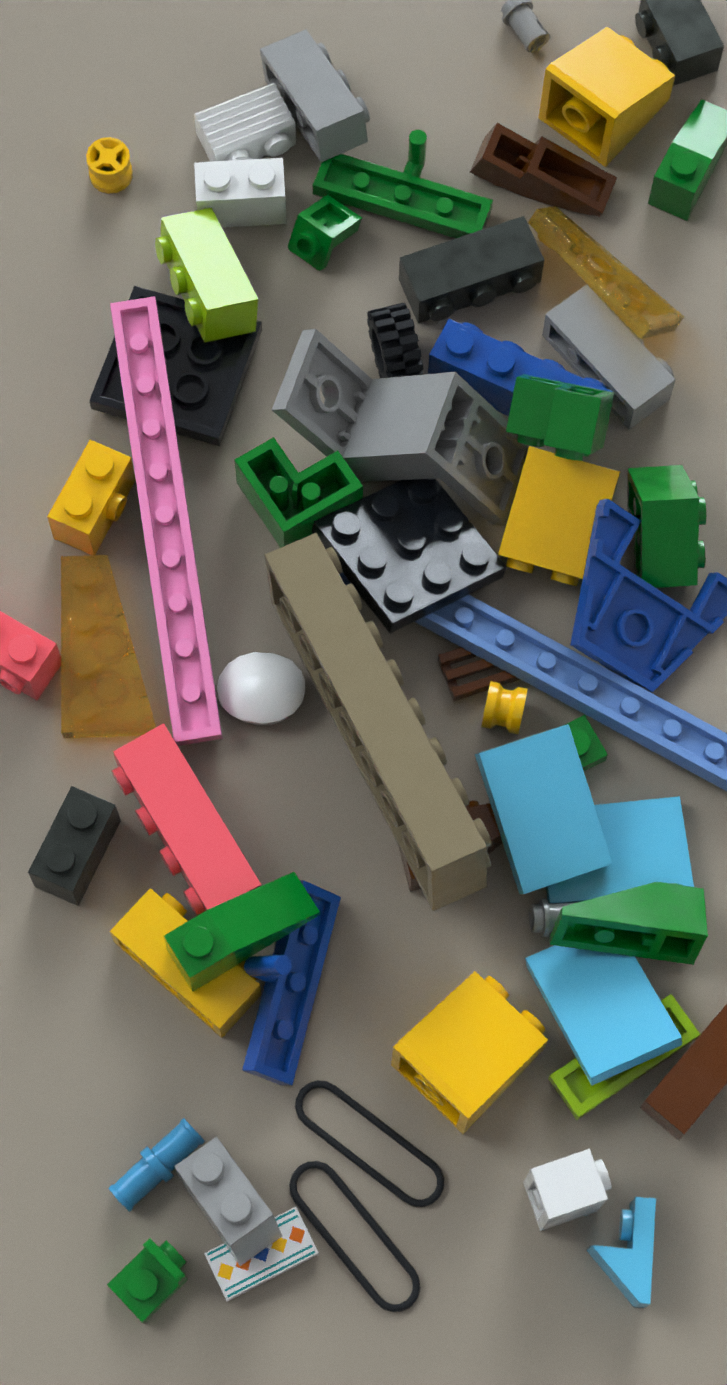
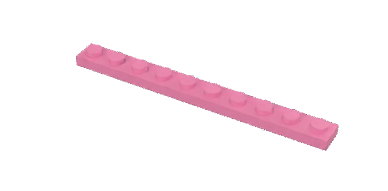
M153 296L110 303L173 738L177 746L223 739L156 298Z

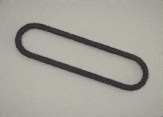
M314 1081L306 1084L299 1091L296 1097L295 1110L301 1122L402 1201L413 1207H425L433 1204L441 1196L444 1189V1176L441 1168L431 1158L337 1086L327 1081ZM316 1088H325L331 1091L429 1166L437 1178V1187L434 1193L422 1200L408 1196L305 1115L303 1100L306 1094Z
M310 1161L298 1166L291 1176L289 1183L290 1194L296 1205L377 1305L390 1312H400L411 1307L419 1296L420 1279L403 1254L330 1166L319 1161ZM316 1168L328 1174L406 1270L413 1284L412 1293L406 1301L401 1304H391L383 1300L301 1199L297 1192V1182L303 1172Z

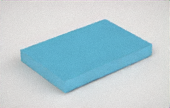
M569 724L475 754L519 894H527L613 864Z
M680 796L595 805L613 864L547 886L546 892L548 903L582 902L653 882L677 883L683 886L694 887Z
M553 945L525 958L528 971L591 1086L682 1045V1036L636 957Z

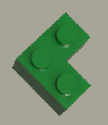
M526 374L517 376L506 432L518 434V443L535 447H544V445L556 448L555 456L582 461L583 456L589 457V455L604 446L615 392Z
M274 437L234 459L236 483L280 548L312 535V527L315 520L363 498V485L338 450L299 473Z
M683 465L628 468L627 512L641 520L634 536L635 574L655 588L698 585V568H704L706 561L703 540H698L699 525L706 524L707 514L705 498L698 496L696 481L689 479Z

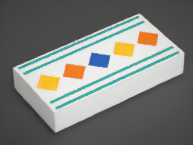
M297 1207L274 1217L282 1237L241 1266L224 1243L204 1253L227 1302L319 1255Z

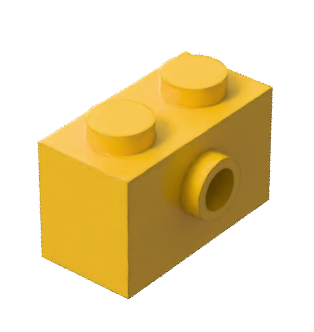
M89 440L47 516L54 539L92 556L96 555L112 523L118 521L126 506L127 496L136 481L130 456Z

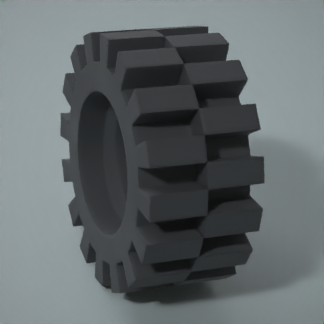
M399 303L368 311L367 324L370 329L368 332L372 342L371 348L375 355V364L378 367L379 377L424 375L421 349L418 346L417 333L415 334V325L406 304Z

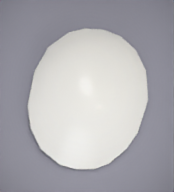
M253 652L239 656L227 664L219 676L217 694L221 706L234 718L253 725H274L291 717L302 704L305 695V679L302 671L292 660L275 653Z

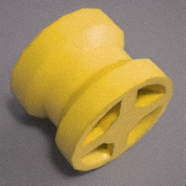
M106 137L94 141L89 146L86 160L92 185L100 192L107 194L125 190L133 177L130 153L126 144L119 139ZM103 167H109V168H112L113 170H112V171L103 170Z
M490 681L481 727L491 729L497 725L506 727L509 733L519 734L528 688L517 687L514 690L504 689L498 682Z

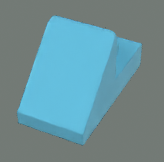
M635 1197L630 1202L629 1210H621L619 1240L627 1241V1248L591 1245L587 1249L591 1257L635 1308H645L651 1303L656 1199Z

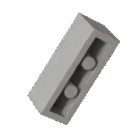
M305 29L260 49L266 83L268 85L276 84L277 90H279L281 97H283L284 103L294 118L297 128L321 162L368 142L366 123L370 121V115L367 106L361 97L355 98L353 96L344 72L341 69L336 71L333 68L329 53L323 43L316 44Z
M586 284L546 313L542 336L580 377L594 378L602 382L607 389L615 392L611 411L629 430L670 400L676 380L672 369L665 360L660 357L655 358L644 346V341L635 328L626 326L615 315L612 304L605 296L597 295Z

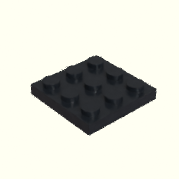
M134 285L129 300L153 296L156 298L176 433L220 446L262 332V322L256 321L255 332L204 342L197 326H191L188 322L184 299ZM114 336L89 402L93 410L127 419Z
M436 478L398 481L313 522L312 533L318 534L325 549L333 547L340 560L343 574L354 585L357 592L390 634L503 578L507 568Z

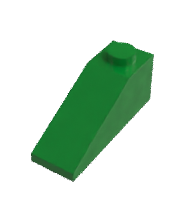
M703 99L700 100L672 141L654 175L648 200L649 205L688 221L727 146L726 109Z
M292 872L204 911L164 935V940L168 953L193 992L320 915V911L295 872Z
M653 882L563 906L551 932L550 945L694 965L708 937L704 888L683 886L677 883Z

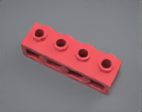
M0 611V684L15 694L23 692L31 698L38 700L63 664L57 643Z
M164 723L113 751L118 767L111 772L125 796L133 792L141 807L135 810L136 815L147 834L150 836L157 832L165 845V848L159 850V853L172 876L181 872L190 887L183 891L196 916L212 907L262 886Z

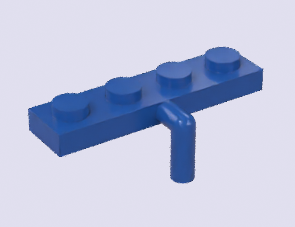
M305 880L300 881L319 909L320 915L276 941L273 955L252 956L244 963L245 972L252 977L264 981L265 986L242 1071L279 1085L288 1086L293 1085L341 899L340 896Z

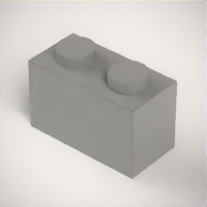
M217 1136L174 1166L186 1190L240 1266L282 1237L274 1215Z

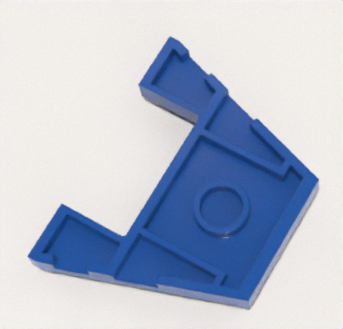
M602 499L599 500L596 506L570 645L615 674L649 692H654L693 653L692 649L707 634H713L724 623L723 619L727 616V578L719 572L709 573L691 609L685 608L620 565V560L641 520L611 500Z

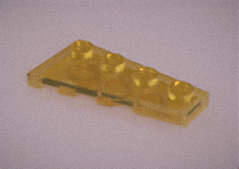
M556 206L537 208L528 221V224L538 233V239L547 247L555 250L640 339L675 331L685 318Z
M108 555L61 556V733L63 739L142 736L156 728Z

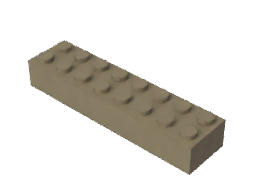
M315 533L264 554L271 603L431 909L435 911L486 888L487 868L491 867V861L487 853V848L492 845L489 833L480 818L473 820L465 807L469 805V799L461 781L457 777L450 779L444 765L447 764V759L443 748L436 737L431 739L427 737L422 727L425 725V718L418 702L414 697L407 700L401 689V686H404V680L394 659L386 661L380 650L383 647V642L373 621L365 623L359 612L363 607L356 588L352 583L345 586L339 575L343 571L333 547L325 549L318 534Z

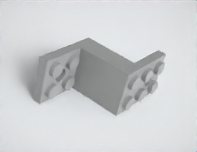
M317 329L303 330L272 408L275 414L326 457L338 450L360 482L440 478L492 525L507 523L530 445L518 443V434L506 432L508 421L456 372L371 379ZM320 387L325 398L324 404L320 399Z

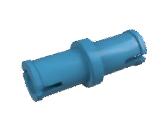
M183 1118L152 1149L146 1146L140 1152L142 1158L108 1189L130 1212L162 1180L166 1183L174 1177L171 1173L175 1169L174 1166L187 1158L205 1140Z

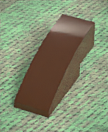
M496 123L484 137L470 170V173L520 196L561 209L598 217L603 214L617 179L612 174L543 136L534 143L499 123Z
M727 1004L640 1106L645 1113L678 1141L727 1084Z

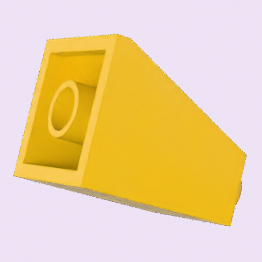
M606 27L553 61L545 69L539 119L606 167L670 100L675 75L669 71L664 63L659 60H653L636 48L629 38L618 35L609 27Z
M529 446L498 555L508 557L506 566L533 573L534 566L536 565L552 570L550 579L577 586L579 578L583 579L596 506L599 500H613L620 471L584 461L555 456V453Z
M476 971L393 1046L391 1066L462 1134L475 1123L545 1049L548 1039L543 1035L546 1031L545 1027L533 1014L527 1010L519 1013L506 1000L509 994L497 980L491 976L483 979Z

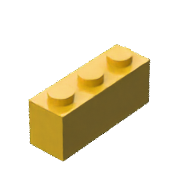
M150 888L110 930L112 939L118 947L218 1036L223 1038L262 995L260 984L256 981L257 978L245 972V961L192 992L168 953L164 940V935L188 922L184 918L188 912L169 893H165L160 897Z

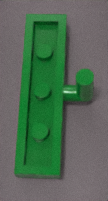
M419 129L413 130L409 135L408 160L403 172L345 154H339L321 163L312 185L313 195L324 197L328 194L342 204L453 238H459L485 229L493 206L492 199L420 178L425 165L427 135Z

